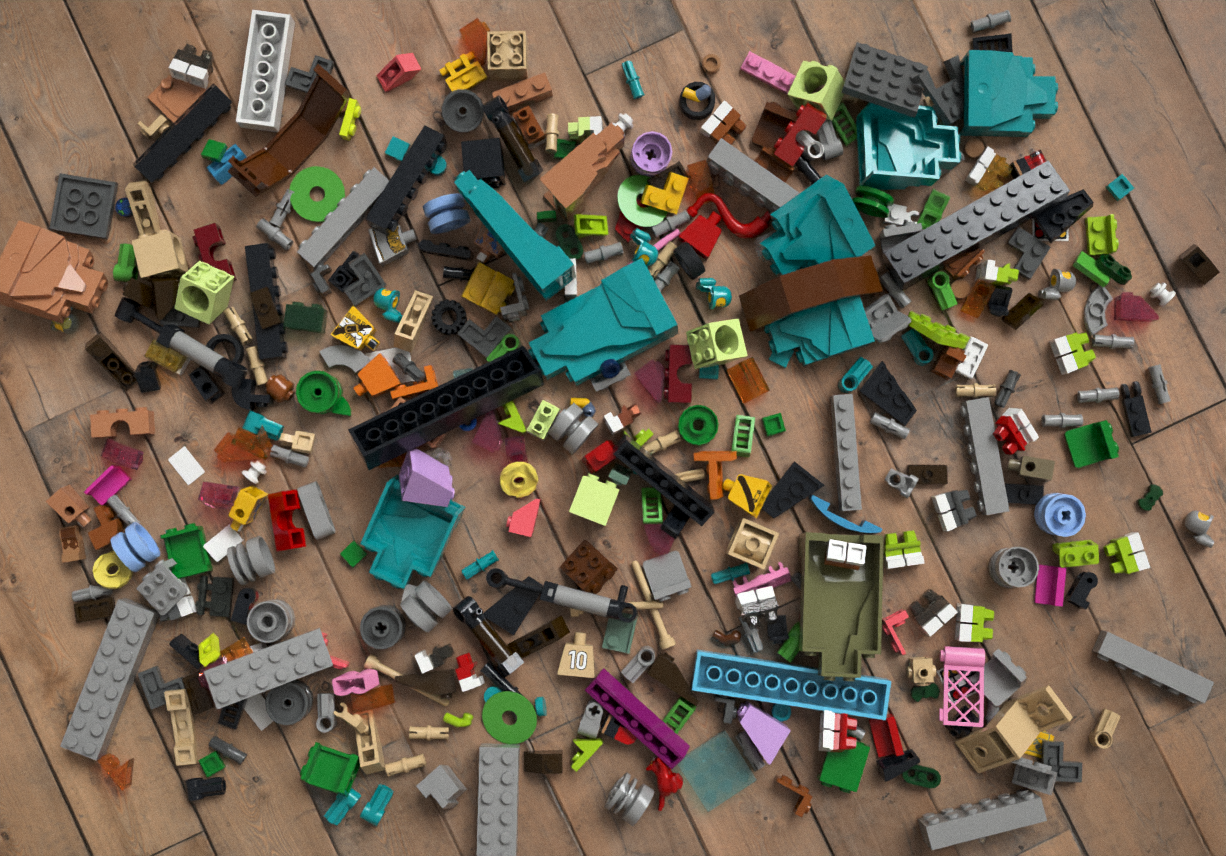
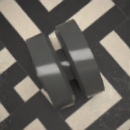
M456 89L444 98L441 106L442 116L445 123L451 129L458 132H469L476 129L481 123L484 116L483 104L474 92L467 89ZM461 107L466 108L465 114L459 113Z
M380 605L370 609L360 622L362 639L368 646L375 649H386L394 646L403 638L406 631L404 615L399 609L391 605ZM381 624L384 626L386 625L387 628L383 630L381 628Z
M297 679L271 689L265 700L266 711L269 717L281 725H293L302 720L311 711L314 703L310 687Z

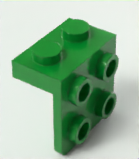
M1107 420L1075 428L1064 433L1074 467L1080 468L1119 457V447L1112 436L1113 428Z

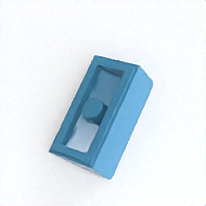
M236 143L225 152L220 163L213 161L206 167L221 185L233 177L228 172L232 167L228 160L232 156L239 161L247 158Z

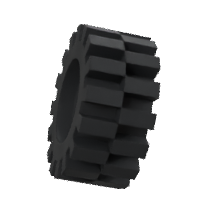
M446 299L445 301H440L438 305L434 306L435 309L432 310L431 320L433 325L442 334L455 335L467 322V314L464 308L455 300L450 301ZM448 310L456 313V321L450 325L442 321L443 313Z

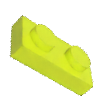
M349 98L339 133L342 139L350 141L351 136L355 135V121L361 114L360 104L355 99Z
M214 633L198 645L199 660L204 667L209 663H214L219 658V637Z

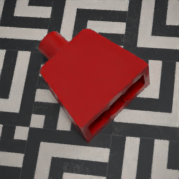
M714 211L708 219L699 215L678 236V240L682 243L687 242L698 255L708 260L722 232L717 227L722 217Z
M611 439L605 441L581 459L592 475L617 458L613 454L615 444Z

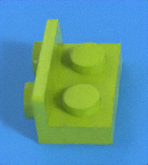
M1114 214L1085 218L1088 255H1111L1117 252L1119 241L1115 233L1117 220L1114 219Z
M1092 540L1052 544L1053 552L1059 555V566L1062 568L1099 563L1098 544Z

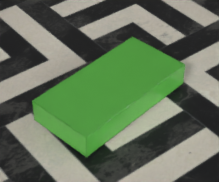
M1083 251L1078 254L1072 266L1104 288L1108 284L1110 277L1097 267L1096 260Z

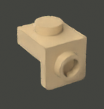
M160 115L149 127L141 121L138 122L142 127L140 131L148 139L152 136L155 140L172 125L163 115Z

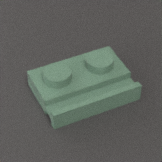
M623 612L624 618H630L632 616V614ZM609 618L602 648L629 654L637 619L632 623H625Z

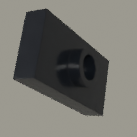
M1005 483L1008 503L1037 505L1040 499L1043 498L1044 486Z
M674 505L660 526V529L676 539L690 517Z
M183 634L172 639L169 645L196 669L203 666L199 660V647L197 644L191 642Z

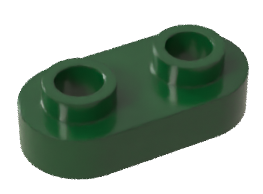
M569 224L560 225L556 230V237L562 250L569 259L576 258V261L581 259L584 252L583 246L575 234L574 228ZM568 232L569 237L564 238L562 234ZM572 249H577L578 252L577 254L573 255L570 253V251Z
M1102 254L1096 260L1097 267L1117 283L1126 285L1132 279L1130 269L1117 262L1113 256Z
M918 764L901 774L907 783L926 788H936L941 782V775L937 770ZM911 769L914 770V774L912 776H908V771ZM932 774L933 778L927 780V775Z

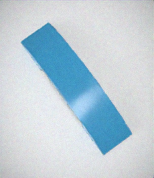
M814 495L809 496L810 502L821 515L842 528L862 533H880L882 531V528L868 521L862 520L858 526L827 511L830 503Z

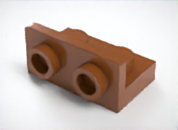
M763 147L754 161L786 183L795 168L774 155V149Z
M978 248L943 269L954 280L959 277L963 279L970 272L968 268L972 264L976 266L983 260L982 254L985 250Z

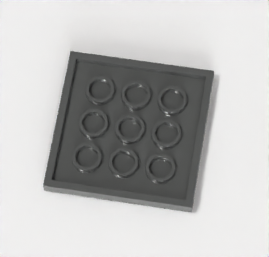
M856 42L841 93L915 118L923 87L920 83L916 84L913 77L927 71L928 66L888 53L885 50H879L867 44Z

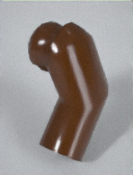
M715 630L711 638L724 646H730L740 642L741 633L734 630L731 634L724 635L720 631Z

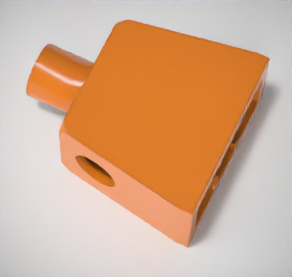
M379 353L358 372L362 382L353 387L359 397L368 391L372 397H378L403 384L384 355Z

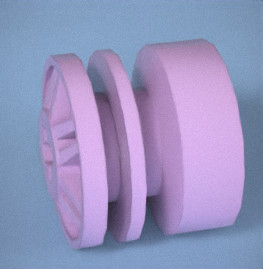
M651 131L640 135L634 142L630 155L631 164L635 171L648 177H653L664 171L671 160V143L667 137L658 132ZM650 152L653 153V157H654V158H651V160L647 159V158H648V155H646V154H649Z

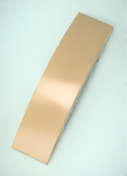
M185 689L165 691L167 711H170L176 744L174 746L176 766L196 764L195 726Z

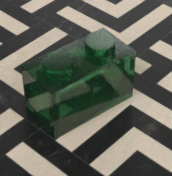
M292 302V305L286 304L283 327L291 330L325 333L328 311L323 308V305L311 304V307L304 306V303Z

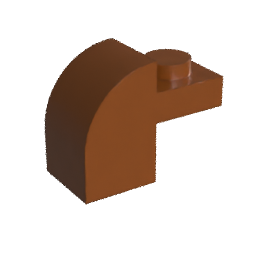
M945 345L930 372L945 380L951 379L957 366L964 362L967 356L964 354L965 351L958 347Z
M99 505L93 508L101 524L100 527L88 532L95 550H102L111 546V538L124 530L123 520H114V513L107 505Z

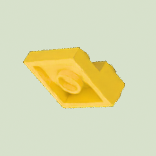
M478 262L461 297L497 315L498 312L502 313L500 307L506 306V302H504L506 296H510L515 289L513 285L514 280Z

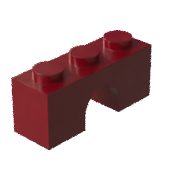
M216 223L194 229L195 236H193L195 246L199 247L201 253L198 254L199 260L234 276V281L237 280L231 261L228 259L216 261L214 259L215 249L226 244L221 227Z
M669 345V349H665V361H669V367L665 368V380H668V388L664 387V399H668V404H691L692 384L682 383L677 378V370L680 367L692 366L689 345Z

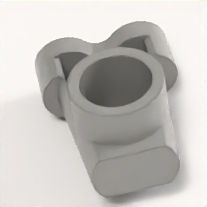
M891 468L884 481L901 492L900 495L908 499L919 478L912 474L910 476ZM895 475H898L900 477V481L898 483L894 482L893 477Z

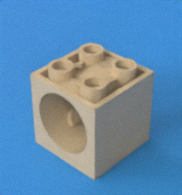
M526 31L487 32L488 72L491 81L528 79V41Z
M159 230L155 235H140L136 240H132L142 279L151 283V278L175 276L177 278L183 276L188 271L181 238L172 232Z
M739 518L725 553L765 569L779 533L745 518Z

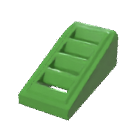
M840 103L836 113L840 111L841 114L833 117L832 124L844 145L847 146L857 139V126L844 103ZM843 117L846 119L840 124L837 123ZM847 124L850 125V127L842 131V127H844ZM853 130L854 133L846 138L845 134Z
M736 415L731 451H736L737 456L750 457L755 417ZM739 422L750 424V427L740 426ZM738 430L747 431L749 434L738 433ZM737 438L748 439V442L737 441ZM736 446L747 447V449L737 448Z
M654 487L641 488L643 524L663 523L661 493ZM646 498H657V500H646ZM646 504H657V506H646ZM647 510H658V512H647ZM647 516H658V518H647Z
M680 696L662 721L665 724L668 722L676 728L674 732L678 734L697 706ZM675 710H677V711H679L681 714H683V715H684V718H683L682 716H680L679 714H677V713L675 712ZM672 716L673 718H675V719H676L677 721H679L680 723H679V724L676 723L675 721H673L672 719H670V717Z

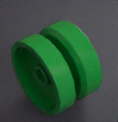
M315 370L306 373L300 378L296 387V396L304 409L315 414H327L338 407L343 397V389L336 377L324 371ZM319 389H321V395L317 396L319 394Z

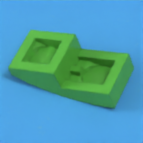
M932 189L917 224L921 223L922 229H926L940 221L950 196Z

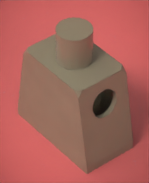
M1022 456L1020 460L1009 458L1007 470L1018 471L1017 476L1049 482L1053 477L1055 461ZM1026 464L1031 465V471L1026 470Z

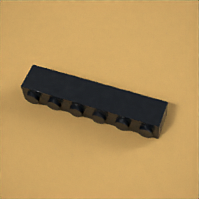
M213 83L133 163V166L151 183L159 181L164 176L165 169L167 167L172 168L178 161L176 158L181 153L183 155L191 149L190 144L194 140L199 141L205 134L203 131L208 126L210 128L218 122L217 117L221 113L226 114L232 106L230 104L232 101Z
M424 125L366 217L369 227L387 236L396 230L399 219L406 214L409 203L416 198L419 187L428 178L429 171L435 168L438 156L443 154L447 148V142L443 134Z
M268 243L245 246L250 291L254 292L264 287H269L281 319V315L284 312L282 304H279L281 289L276 282L279 274L277 267L274 266V259H276L275 249ZM253 306L259 359L270 361L287 358L288 344L284 342L283 335L286 334L285 324L281 323L263 330Z
M627 434L613 447V454L700 526H703L715 513L711 503Z

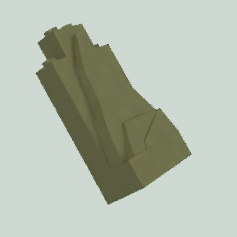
M812 532L799 534V557H801L802 561L799 651H805L804 655L816 656V652H819L818 675L823 676V680L835 681V677H843V681H855V678H861V654H863V658H875V654L881 655L884 536L837 535ZM829 539L847 542V545L848 543L865 545L864 565L860 566L859 570L825 565V550Z

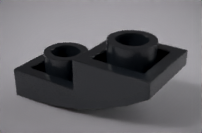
M352 251L343 265L339 266L328 280L342 293L344 288L358 278L349 265V262L360 256L356 251Z

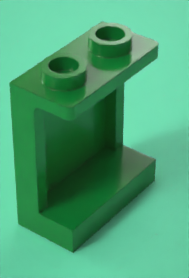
M196 523L184 525L183 530L177 531V528L165 530L166 534L160 535V538L164 539L168 559L173 558L177 563L171 571L178 579L213 570L210 555L203 547L207 543L203 526H196Z
M856 741V748L853 750H844L842 753L827 751L821 772L817 775L821 784L832 788V785L838 786L840 791L849 794L851 791L857 792L870 746Z
M315 742V745L308 752L309 759L307 764L303 765L301 769V780L306 784L348 798L360 768L359 756L355 754L349 755Z

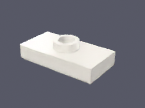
M971 336L964 349V354L967 356L964 362L957 366L955 372L971 380L988 344Z

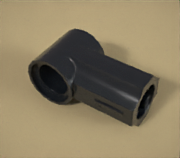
M224 777L185 780L187 801L225 794L226 780Z

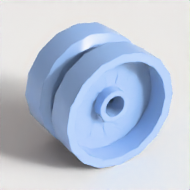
M461 194L444 195L430 200L422 206L425 216L431 218L428 222L431 234L449 232L463 227L471 221L468 211L462 209L465 206V202Z
M1050 493L1043 496L1035 506L1034 517L1039 528L1047 534L1068 537L1081 530L1085 523L1086 513L1081 501L1073 495Z
M133 522L126 527L125 533L119 532L110 540L119 559L133 572H138L144 568L146 561L152 562L160 557V550L149 532L137 522Z

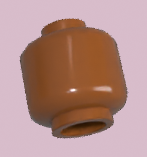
M282 374L271 376L265 384L267 395H270L278 403L285 400L289 401L295 394L293 391L294 383Z

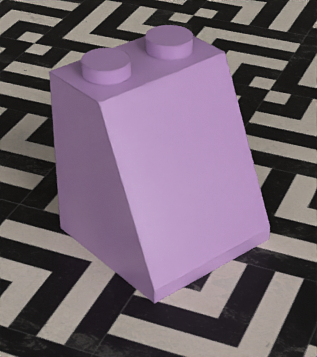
M417 448L406 453L399 473L402 501L448 507L455 493L454 488H452V476L450 475L449 467Z
M746 701L745 704L741 703L737 709V718L766 762L771 764L791 730L786 724L778 721L749 701Z

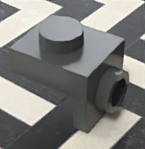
M321 264L314 268V272L311 273L315 281L313 286L318 293L321 292L327 296L332 291L323 276L331 272L332 269L328 264Z
M714 695L715 701L725 703L723 722L731 724L732 719H736L737 707H734V698L725 695Z

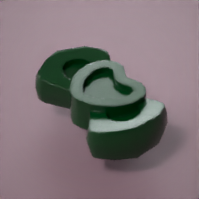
M1155 484L1149 485V492L1144 494V498L1137 500L1140 509L1145 511L1152 509L1155 502L1163 495L1161 487Z
M931 683L928 686H913L910 695L915 702L929 697L937 699L940 689L935 683Z

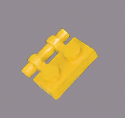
M472 51L467 54H461L460 58L452 63L444 64L445 67L439 70L442 76L448 73L451 75L445 79L451 91L456 89L469 90L488 79L478 61L470 64L469 61L475 58ZM462 65L466 67L457 73L455 72V69Z

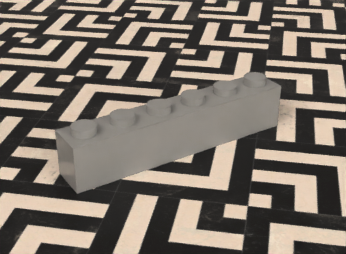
M375 167L372 170L366 171L363 175V180L359 184H355L350 189V194L338 202V207L335 211L329 212L324 218L325 222L321 226H317L312 231V236L299 245L297 253L314 268L324 264L367 217L389 180Z
M853 394L833 395L830 397L839 511L862 510Z
M989 397L964 401L962 406H960V413L964 417L966 424L963 428L964 434L968 436L969 441L967 451L972 457L970 468L972 474H975L976 479L974 489L979 496L977 501L978 510L982 515L1009 512L997 439L993 435L995 428Z
M1101 630L1092 650L1098 654L1097 658L1106 662L1110 659L1116 662L1114 666L1125 671L1126 668L1133 670V675L1141 679L1144 676L1150 678V683L1158 687L1164 685L1168 687V692L1177 696L1181 693L1186 696L1185 700L1197 704V701L1205 704L1214 684L1211 680L1107 631Z

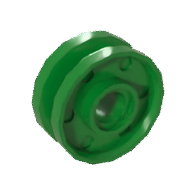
M868 186L856 187L855 194L858 197L852 198V201L858 211L879 218H887L890 211L887 207L892 206L894 203L892 196L876 188Z
M702 405L687 408L683 411L678 423L679 433L686 442L698 446L707 444L714 439L719 426L715 413L710 408ZM695 420L703 422L704 427L702 430L697 431L693 428Z

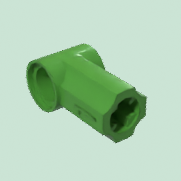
M120 244L118 264L114 266L113 278L115 281L121 282L130 281L131 278L137 280L138 269L133 245Z
M942 271L932 274L928 278V286L933 290L941 311L957 305L958 303L949 284V276ZM936 276L942 279L941 286L935 283Z
M513 334L505 335L486 360L490 362L519 348L520 339ZM509 338H514L516 340L515 347L508 348L506 341Z
M799 621L796 622L788 633L789 639L785 640V643L777 651L778 654L790 663L799 652Z

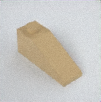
M149 180L131 182L127 185L125 191L140 235H155L160 230V225Z
M415 290L395 331L394 347L412 353L421 333L433 296Z
M369 708L354 712L363 719L362 723L366 727L362 734L355 730L361 769L366 775L385 770L383 751L373 709Z

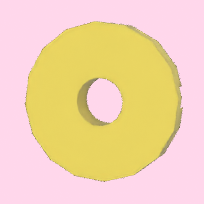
M514 462L503 468L500 474V485L507 495L522 498L530 495L536 489L538 475L536 469L531 464ZM517 477L524 478L520 483L514 482V479Z
M115 551L101 555L93 566L96 582L106 589L121 588L129 582L133 575V571L124 565ZM111 566H118V571L115 574L108 573Z

